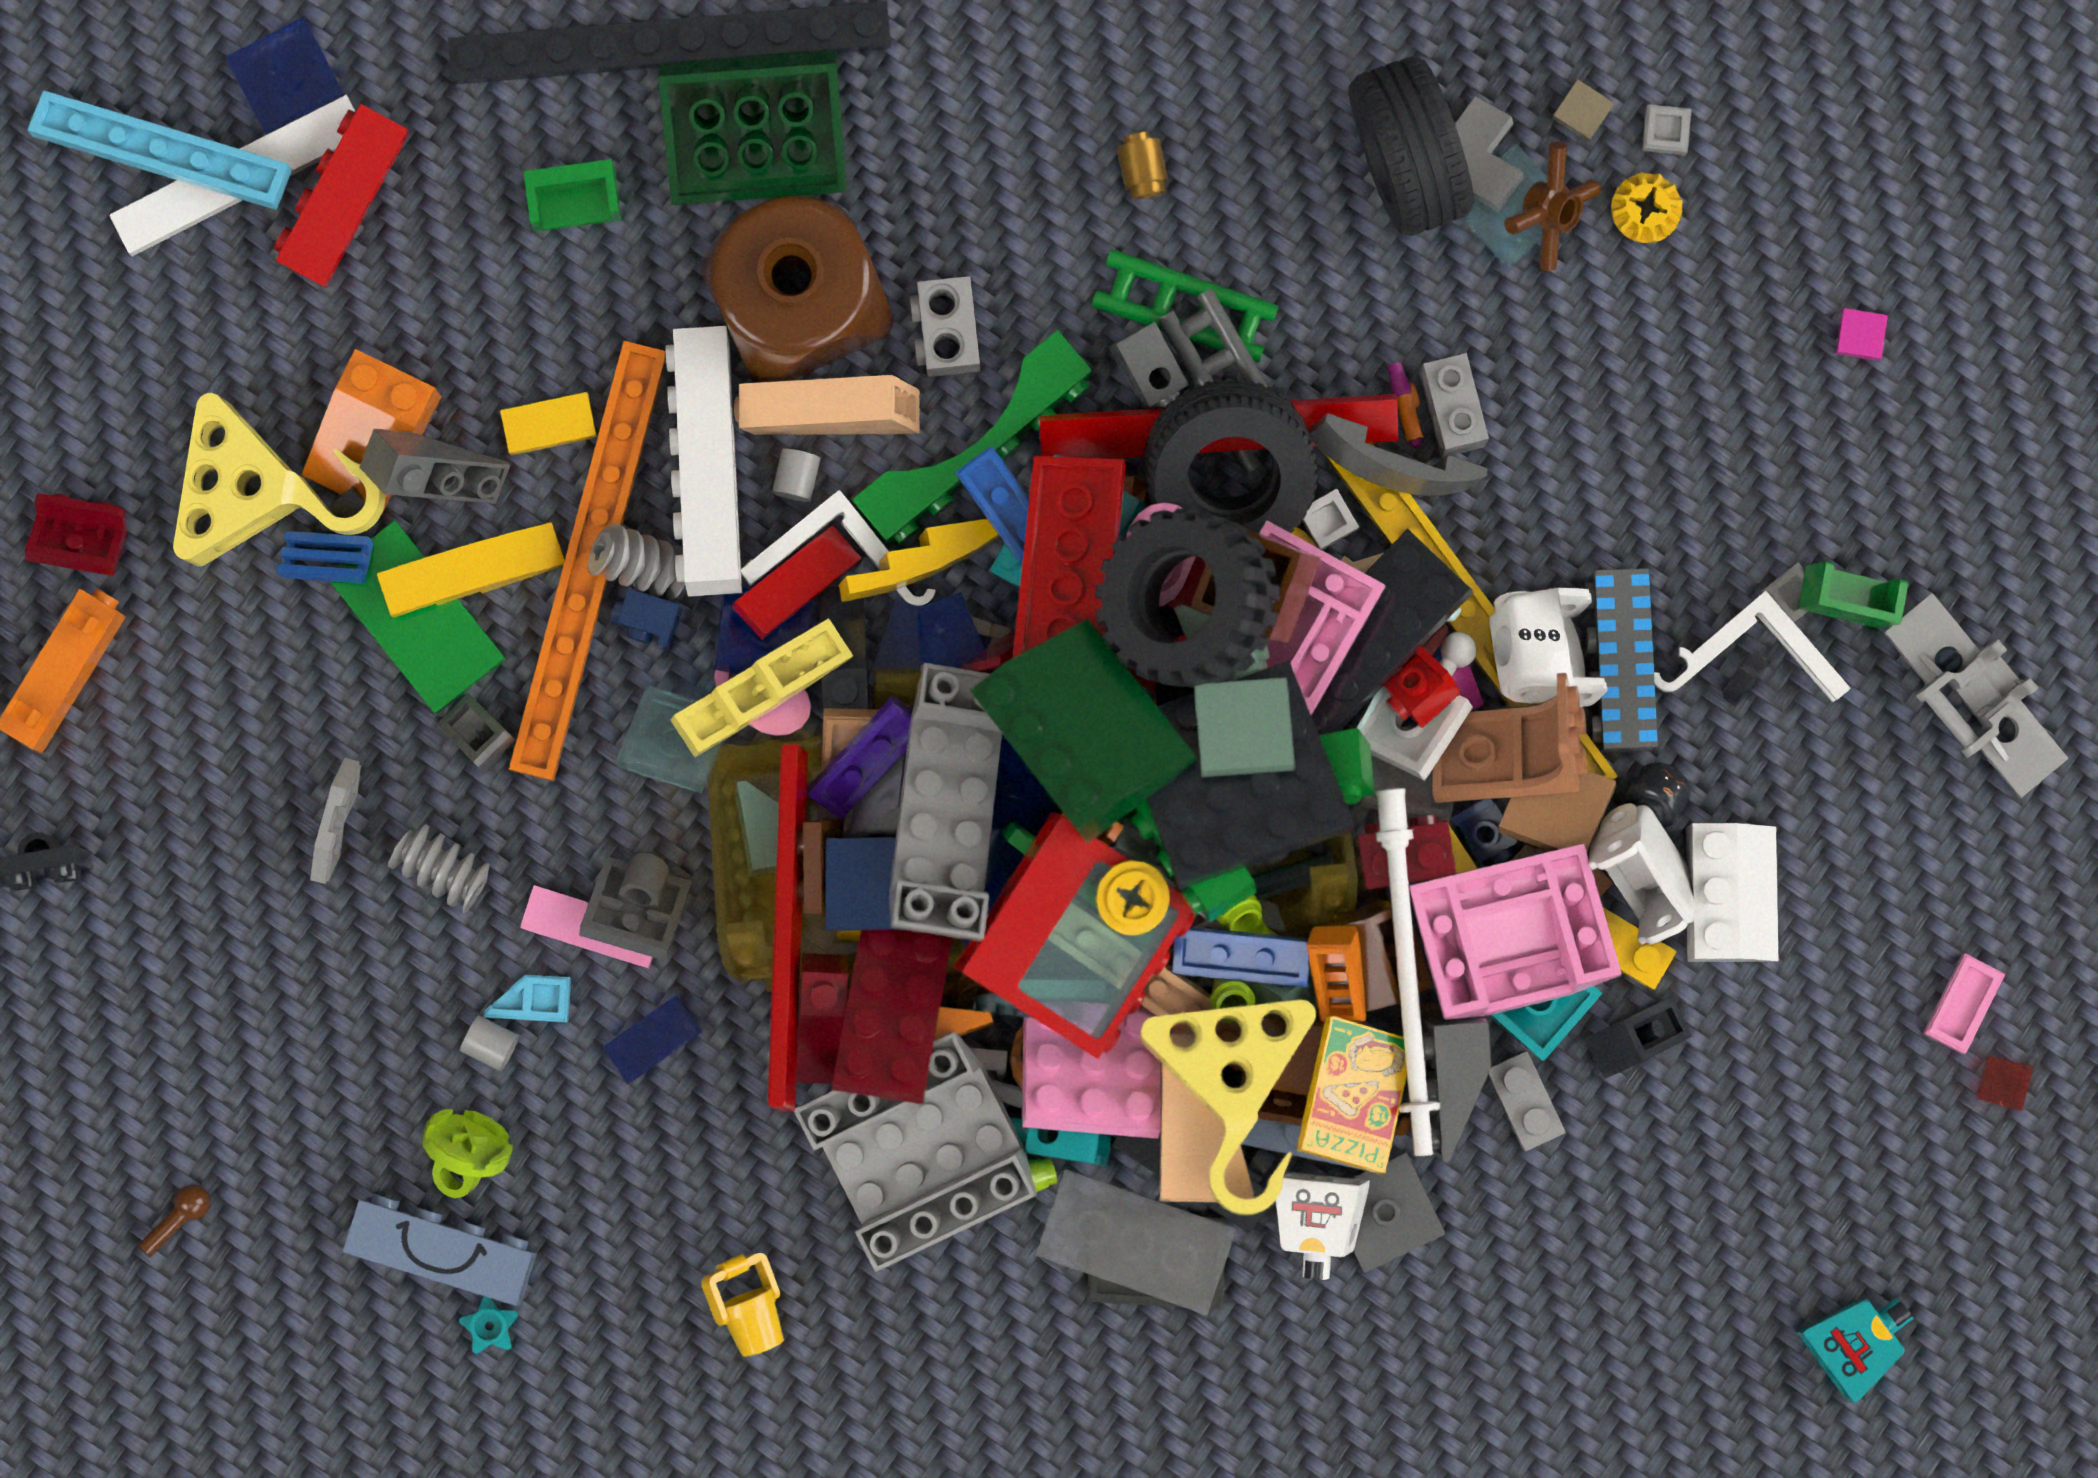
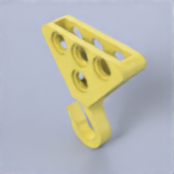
M206 393L198 399L196 404L173 549L179 558L195 566H204L299 508L306 509L327 528L336 533L344 535L359 534L371 528L380 518L385 505V494L359 468L360 464L353 462L347 456L334 449L337 457L353 476L361 480L366 489L365 504L356 515L349 518L336 517L305 479L287 466L229 402L217 394ZM224 427V440L218 446L211 447V434L217 428ZM211 471H217L218 481L212 489L204 491V477ZM260 476L261 486L254 495L247 496L245 493L247 482L252 477ZM205 514H209L211 518L210 527L203 534L197 535L195 527L198 519Z
M1295 1000L1156 1016L1147 1019L1140 1030L1139 1037L1141 1043L1222 1123L1224 1138L1209 1169L1208 1178L1210 1190L1215 1200L1232 1213L1239 1215L1259 1213L1273 1204L1282 1190L1283 1176L1292 1155L1291 1152L1284 1157L1269 1178L1268 1185L1263 1194L1255 1199L1243 1200L1232 1195L1224 1183V1170L1257 1121L1258 1110L1316 1017L1315 1009L1308 1001ZM1267 1014L1281 1016L1286 1024L1285 1034L1280 1037L1266 1035L1261 1027L1262 1017ZM1222 1019L1235 1021L1240 1027V1038L1232 1043L1221 1041L1215 1032L1216 1023ZM1178 1024L1189 1026L1194 1031L1195 1042L1187 1048L1175 1046L1169 1036L1170 1029ZM1230 1064L1240 1066L1246 1074L1245 1085L1237 1089L1227 1087L1221 1079L1222 1068Z

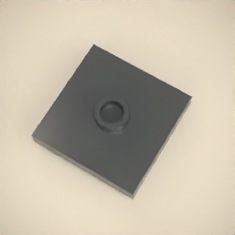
M1407 1152L1389 1160L1386 1173L1377 1174L1365 1171L1353 1177V1179L1370 1180L1358 1236L1353 1250L1363 1273L1445 1235Z

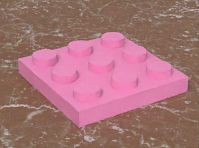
M1033 998L1089 1035L1109 1006V1004ZM1139 1007L1132 1015L1127 1013L1118 1028L1121 1030V1035L1116 1045L1109 1053L1103 1052L1100 1058L1097 1059L1023 1012L1022 1127L1158 1138L1161 1132V1062L1141 1043L1139 1037L1143 1023L1151 1017H1156V1015L1145 1007Z

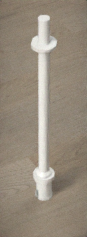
M1405 789L1376 791L1380 821V832L1376 833L1377 842H1381L1382 847L1387 850L1410 1099L1409 1103L1399 1105V1112H1411L1415 1156H1425L1433 1154L1429 1110L1440 1109V1103L1428 1101L1405 855V848L1409 844V839H1413V832L1408 830Z

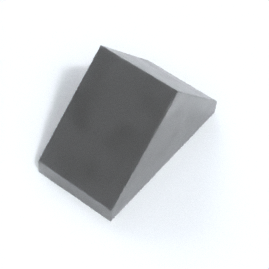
M469 693L437 723L439 728L485 773L516 744V740Z

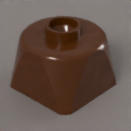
M784 196L756 205L740 214L724 229L708 249L702 261L700 272L753 383L793 381L886 338L891 330L894 318L868 251L849 215L840 205L833 202L804 196ZM801 269L812 274L807 288L797 294H785L774 285L776 279L788 270Z

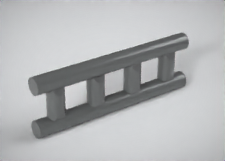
M1212 288L1197 296L1203 308L1199 312L1181 322L1174 311L1158 319L1195 385H1204V382L1209 380L1214 382L1211 377L1212 375L1235 363L1245 382L1251 380L1256 384L1259 382L1266 388L1268 387ZM1213 325L1225 348L1202 361L1189 337ZM1260 450L1234 451L1246 474L1262 465L1255 454Z

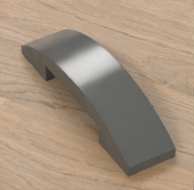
M1328 413L1308 429L1312 442L1341 467L1368 482L1394 491L1425 496L1455 494L1468 490L1487 476L1488 468L1450 455L1445 456L1439 462L1430 466L1366 444L1365 439L1368 427Z

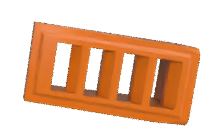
M1317 926L1313 928L1306 946L1320 1022H1325L1326 1017L1329 1016L1351 1022H1365L1366 1007L1357 927ZM1326 963H1345V966H1327ZM1348 981V984L1328 985V982ZM1351 997V1002L1330 1003V998Z

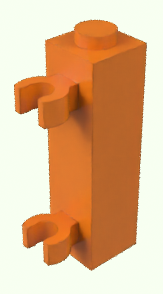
M79 588L16 693L0 717V730L41 754L44 752L126 616L115 610L119 601L97 588L92 595Z

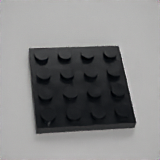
M1290 661L1255 672L1232 682L1287 678L1295 763L1294 770L1202 777L1195 694L1193 693L1157 705L1158 709L1197 757L1195 762L1145 799L1179 890L1354 830L1353 819Z

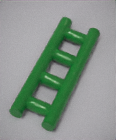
M1111 249L1106 266L1118 269L1110 294L1097 290L1092 307L1144 325L1155 322L1159 330L1164 331L1158 319L1169 313L1177 290L1199 296L1212 288L1221 305L1244 312L1237 333L1253 361L1260 363L1265 347L1252 342L1260 318L1274 322L1279 305ZM1135 276L1160 284L1152 309L1127 300ZM1201 304L1199 305L1197 312L1203 309ZM1211 325L1189 337L1194 342L1218 350L1225 348L1216 330L1211 329Z

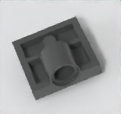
M638 853L632 856L630 862L606 856L582 920L579 936L666 961L691 890L692 881L670 875L666 862L653 854Z

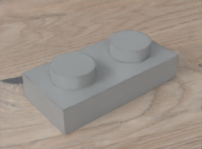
M1528 1051L1491 1067L1488 1078L1523 1152L1566 1133Z

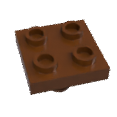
M824 818L803 822V830L798 832L797 852L798 856L803 858L804 876H800L798 879L797 895L799 902L804 903V914L826 913V839L842 838L843 819Z

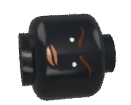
M1662 762L1649 763L1641 767L1627 789L1625 804H1634L1636 807L1641 805L1648 806L1662 827L1667 828L1675 823L1689 801L1691 787L1686 777L1676 767Z

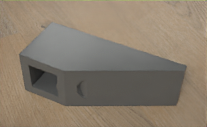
M373 429L359 468L383 494L496 504L510 464L506 461L416 433Z

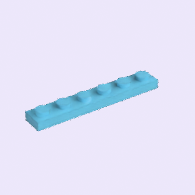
M44 90L28 127V132L32 137L275 210L278 208L292 172L288 163Z

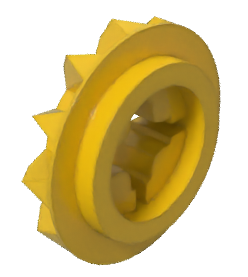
M1640 172L1635 176L1625 179L1617 188L1611 203V213L1615 225L1623 235L1636 242L1654 243L1666 238L1675 230L1681 219L1683 200L1680 199L1675 184L1664 179L1661 174H1645ZM1652 191L1654 192L1653 198H1655L1653 205L1659 208L1661 212L1659 214L1651 212L1642 224L1640 223L1642 217L1640 215L1641 208L1635 205V201H1644Z
M1129 860L1128 862L1112 866L1106 875L1099 880L1095 901L1100 918L1109 927L1122 934L1138 935L1150 931L1163 919L1169 904V890L1165 879L1158 870L1149 864ZM1135 885H1138L1137 894L1143 898L1142 901L1146 902L1148 906L1132 904L1128 910L1124 909L1125 900L1120 897V893L1116 892L1117 888L1132 890Z

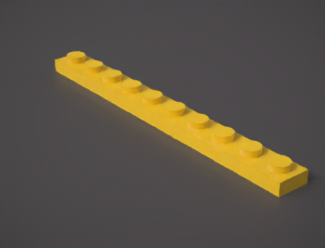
M1322 452L1390 546L1408 528L1474 591L1460 606L1462 611L1457 619L1447 622L1454 633H1465L1474 640L1476 644L1475 662L1510 709L1535 706V704L1515 702L1501 693L1489 620L1495 612V608L1411 494L1394 491L1368 482L1341 467ZM1587 733L1580 734L1581 747H1584L1586 752L1587 771L1612 780L1618 777Z

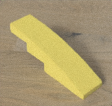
M828 618L760 658L752 667L719 685L711 694L675 714L670 721L693 756L697 757L800 693L851 659L853 654Z

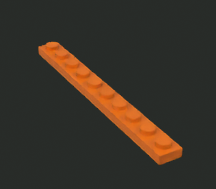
M623 341L512 755L510 771L553 782L555 780L608 581L605 580L603 571L597 576L589 574L587 566L590 550L594 541L606 526L613 523L623 525L666 364V351Z

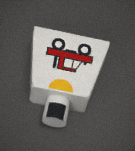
M1288 1171L1284 1173L1283 1187L1276 1199L1280 1244L1282 1250L1304 1253L1302 1277L1314 1280H1327L1330 1278L1331 1256L1344 1257L1353 1252L1370 1180Z

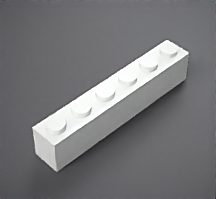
M727 326L673 329L674 345H666V364L668 372L675 371L676 386L668 387L667 392L669 413H677V428L669 429L671 455H679V470L671 471L673 497H681V512L673 513L675 540L683 539V555H675L677 582H685L688 596L742 593L730 341Z

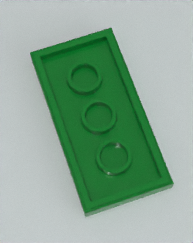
M394 520L371 538L374 544L365 584L332 581L330 583L431 710L437 715L506 661V658L459 599L439 606L435 603L394 618L390 615L377 573L425 558ZM340 563L334 568L357 569L358 564Z

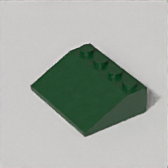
M837 50L660 63L658 80L671 205L847 192Z
M1088 619L1005 662L970 689V692L1087 844L1197 760L1195 754L1128 669L1117 660V655L1112 649L1108 648L1103 637Z

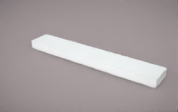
M345 95L240 149L288 163L292 169L290 174L292 176L319 162L328 148L333 151L336 150L343 137L337 133V129L349 109L354 112L355 110L348 96ZM177 180L109 216L128 253L134 256L239 203L242 199Z

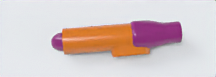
M1402 362L1394 363L1387 366L1390 374L1391 391L1397 397V409L1406 442H1409L1413 448H1419L1424 436L1416 408L1420 405L1418 393L1414 383L1409 382L1404 373Z

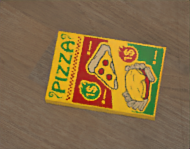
M1334 1016L1326 1017L1296 1148L1297 1151L1377 1174L1386 1173L1399 1113V1105L1401 1104L1407 1077L1404 1037Z

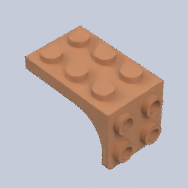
M1557 673V695L1547 702L1523 708L1470 712L1432 769V795L1435 803L1579 792V775L1587 774L1585 748L1581 747L1580 734H1586L1584 708L1580 707L1578 686H1570L1567 673Z

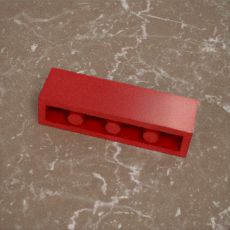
M362 104L359 105L356 113L350 109L346 112L337 129V133L343 136L335 151L329 148L325 151L316 168V172L322 176L314 190L308 187L304 190L294 210L300 213L293 229L285 226L273 249L279 252L276 259L279 264L325 289L409 135L408 129Z

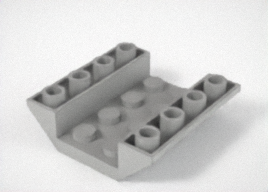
M955 1031L934 1041L924 1104L830 1091L795 1108L794 1113L813 1150L823 1147L861 1222V1226L855 1233L875 1272L1037 1195L1024 1145L984 1065Z

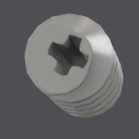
M613 523L606 526L600 532L590 550L587 569L591 575L597 576L603 571L605 580L613 581L618 577L620 585L627 587L634 582L635 590L644 592L649 588L650 594L655 597H660L666 591V597L669 601L674 600L685 586V582H677L675 555H683V547L672 546L667 541L656 540L653 536L641 535L639 531L633 529L626 530L622 525Z
M427 824L423 825L416 832L410 829L397 844L388 862V867L395 869L403 863L402 876L409 879L418 873L417 885L421 888H425L434 882L432 895L437 898L449 891L447 904L455 907L464 901L462 913L465 915L487 882L490 864L485 862L475 870L472 868L475 854L469 853L460 861L457 859L459 844L455 843L445 851L442 849L445 838L443 834L440 833L432 841H429L427 836L430 826Z

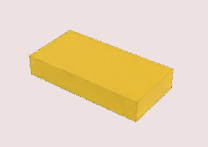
M587 392L500 410L510 456L597 438L589 394Z

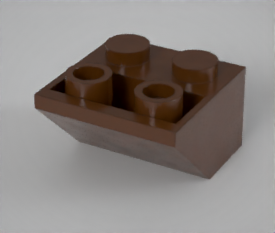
M1374 901L1322 925L1357 927L1366 1012L1401 1002L1391 901ZM1412 925L1418 993L1433 986ZM1312 931L1303 934L1304 938H1309ZM1326 963V965L1345 966V963ZM1330 981L1328 985L1348 984V981ZM1351 997L1330 998V1003L1351 1002Z
M1267 1014L1262 1017L1261 1027L1266 1035L1280 1037L1285 1034L1286 1024L1281 1016ZM1313 1021L1258 1110L1259 1119L1302 1126L1325 1022ZM1240 1066L1236 1077L1235 1089L1244 1086L1246 1082L1245 1071Z

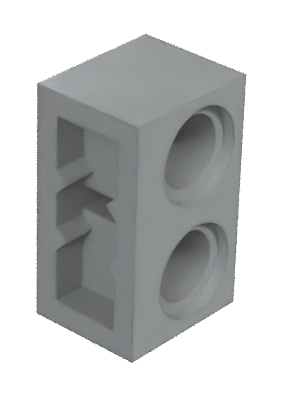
M971 277L917 282L919 295L910 296L913 322L922 321L923 338L915 339L917 366L926 365L928 377L981 372ZM936 297H949L955 303L954 309L947 315L933 313L930 309V304ZM950 339L955 341L960 349L953 358L943 359L936 355L934 351L935 346L942 340Z
M1467 353L1424 363L1419 374L1441 458L1447 455L1451 456L1484 448L1489 437Z

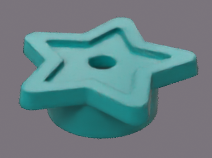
M484 1296L478 1312L459 1319V1323L469 1330L473 1336L472 1352L477 1354L490 1345L509 1350L511 1348L508 1328L518 1317V1313L516 1311L498 1310L492 1299ZM487 1322L494 1324V1328L490 1331L485 1327Z

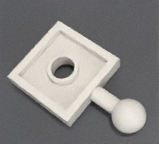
M1462 632L1449 634L1441 644L1440 651L1443 659L1439 663L1451 676L1456 671V668L1469 665L1476 656L1474 640ZM1382 689L1376 707L1361 731L1370 744L1371 755L1425 781L1473 706L1468 699L1459 695L1423 728L1417 725L1412 730L1402 731L1400 727L1403 721L1385 702L1391 696L1386 689Z

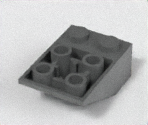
M1443 1012L1420 1014L1427 1095L1428 1101L1440 1103V1109L1429 1110L1432 1150L1442 1162H1450L1491 1069L1489 1023L1483 1017L1444 1019Z

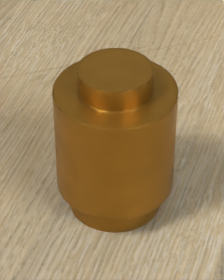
M1140 132L1123 137L1124 145L1117 147L1116 150L1125 190H1130L1132 200L1150 198L1166 193L1164 182L1168 181L1159 138H1150L1149 132Z

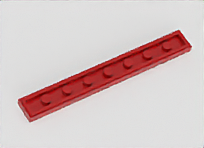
M1396 394L1289 400L1291 405L1295 406L1298 413L1304 419L1307 429L1328 413L1368 427L1365 443L1398 441ZM1166 408L1039 416L1041 456L1054 457L1056 454L1060 457L1101 459L1144 457L1147 436H1150L1149 431L1154 426L1156 417H1159L1160 412ZM1226 437L1209 443L1198 453L1261 450L1266 448L1248 438Z
M783 744L780 756L767 1102L769 1107L779 1112H795L803 907V903H800L798 900L797 884L799 877L804 876L803 858H800L797 852L798 832L803 830V822H806L808 752L798 744Z

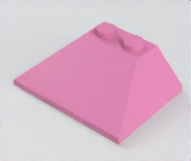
M1266 521L1260 534L1321 557L1290 642L1286 643L1270 639L1267 644L1270 657L1265 660L1268 668L1290 661L1312 715L1386 586L1275 524Z
M1584 844L1408 887L1444 1019L1484 1017L1569 996L1622 974Z

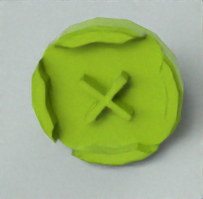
M445 1109L433 1114L427 1121L422 1134V1145L429 1157L435 1161L432 1175L438 1189L446 1196L461 1198L476 1188L481 1177H492L504 1171L512 1155L513 1144L508 1143L509 1134L504 1127L492 1118L471 1110H464L463 1115L452 1114L454 1109ZM450 1171L463 1175L464 1182L461 1183L455 1180Z

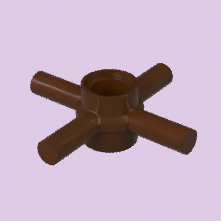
M1551 142L1549 144L1546 182L1538 181L1534 183L1525 196L1523 211L1507 218L1504 222L1506 231L1511 235H1515L1536 224L1542 228L1539 268L1543 271H1554L1557 269L1560 231L1567 233L1574 229L1582 215L1583 202L1598 196L1601 192L1600 184L1594 179L1571 189L1564 185L1567 144L1563 142Z

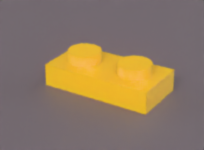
M1602 907L1621 972L1648 989L1655 990L1677 951L1661 941L1654 944H1648V942L1641 944L1638 939L1639 928Z

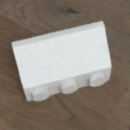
M1692 823L1685 828L1686 863L1690 871L1695 902L1694 921L1687 924L1688 962L1778 961L1776 827L1740 823Z

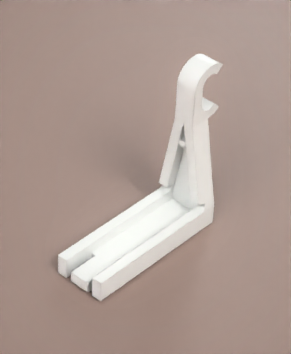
M838 490L756 558L750 559L741 569V576L751 587L838 515L844 517L841 525L880 571L879 560L889 551L843 493ZM906 586L896 589L903 600L912 606L927 604L936 592L935 589H927L923 596L915 597Z
M1767 591L1762 593L1695 652L1691 653L1689 650L1680 647L1678 657L1685 660L1687 668L1676 680L1665 682L1661 679L1660 673L1654 672V682L1657 689L1663 692L1676 691L1757 622L1755 618L1757 616L1832 703L1851 689Z

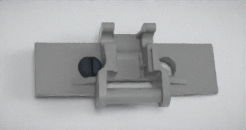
M1930 593L1902 616L1901 624L1890 626L1883 632L1925 683V687L1915 695L1921 703L1926 701L1964 747L1961 752L1966 758L1980 750L2019 798L2026 795L2068 759L2066 754L2021 701L2027 695L2034 693L2038 689L2037 685L2030 677L2024 680L2019 679L2001 658V655L2007 649L1999 639L1979 650L1933 593ZM1948 683L1982 724V730L1975 734L1939 690ZM2003 717L2013 722L2016 731L2013 739L2008 743L2000 742L1996 738L1999 734L1998 726Z

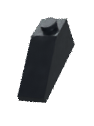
M839 586L828 587L819 594L820 623L829 618L853 654V657L822 677L823 710L824 708L870 709L864 598L842 602Z

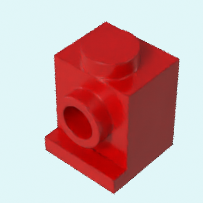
M1421 646L1415 651L1417 656L1390 679L1384 687L1391 696L1385 701L1390 709L1402 721L1410 717L1423 728L1462 692L1450 673Z

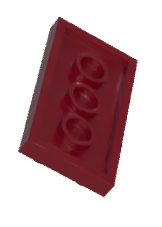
M864 930L860 932L832 1082V1091L924 1104L952 936L915 930Z

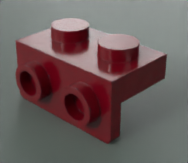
M38 493L34 501L37 515L25 548L26 561L114 576L128 534L125 510L108 502L93 503L72 499L63 494L48 495Z
M1436 815L1409 819L1410 827H1408V830H1412L1413 839H1409V844L1405 848L1408 884L1456 875L1448 821L1437 823ZM1380 823L1364 826L1366 834L1358 835L1356 841L1360 852L1365 889L1390 887L1387 850L1382 847L1381 842H1377L1376 833L1380 832Z

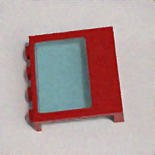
M1052 812L988 911L984 939L982 941L971 939L953 967L1099 1059L1103 1052L1109 1053L1116 1045L1121 1035V1030L1118 1029L1127 1013L1132 1015L1140 1007L1146 995L1143 988L1152 974L1157 976L1164 969L1170 958V953L1167 950L1176 936L1182 937L1189 930L1194 921L1195 914L1192 913L1182 894L1167 885L1169 890L1168 908L1165 916L1156 927L1138 935H1127L1113 930L1100 918L1095 897L1099 887V880L1106 875L1112 866L1128 862L1129 859L1097 838H1094L1087 844L1069 820ZM1135 885L1132 890L1117 888L1116 892L1120 893V897L1125 900L1124 909L1128 910L1132 904L1148 906L1146 902L1142 901L1143 898L1137 894L1138 885Z

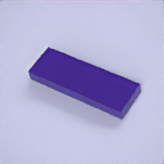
M892 696L808 785L807 796L842 820L907 751L910 720L913 710Z

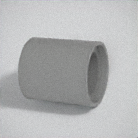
M782 449L772 493L795 501L811 502L821 458L804 451Z
M478 1015L470 1026L460 1051L501 1072L516 1047L519 1035Z

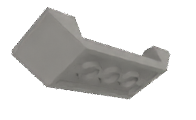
M924 663L922 666L910 720L889 891L891 927L979 941L984 939L989 894H984L1002 733L970 692V689L990 675L988 673Z

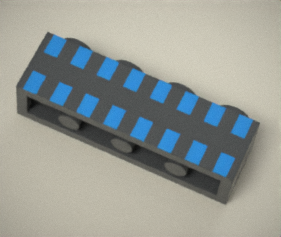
M1649 569L1595 570L1590 576V582L1583 584V589H1589L1592 603L1586 608L1592 609V627H1586L1585 644L1587 654L1594 653L1595 671H1588L1587 677L1604 678L1608 691L1596 702L1597 715L1590 716V739L1593 742H1598V750L1601 753L1653 751L1658 747Z

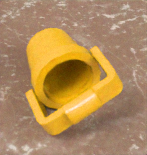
M754 1253L747 1256L739 1254L717 1265L716 1271L703 1277L701 1285L713 1318L719 1326L726 1324L742 1357L767 1351L784 1341L775 1306L776 1299L780 1297V1291L766 1255L763 1253ZM755 1264L763 1287L744 1292L723 1302L716 1283L721 1280L727 1281L747 1271L750 1266Z

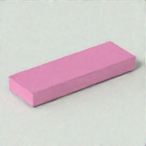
M535 885L533 886L520 926L521 929L650 969L653 959L651 956L579 936L580 926L589 902Z

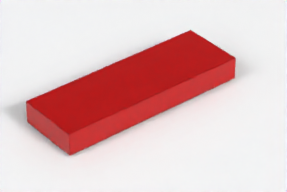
M832 525L736 600L732 607L759 638L763 640L856 566L861 560V556Z

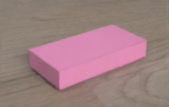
M1966 953L1962 954L1923 1034L1961 1054H1966L2005 974Z

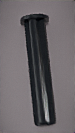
M1332 846L1327 847L1326 853L1250 875L1255 883L1256 893L1254 895L1258 901L1335 878L1337 882L1342 881L1340 865Z

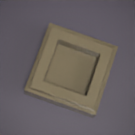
M1577 80L1554 113L1552 119L1589 143L1615 103L1580 80Z

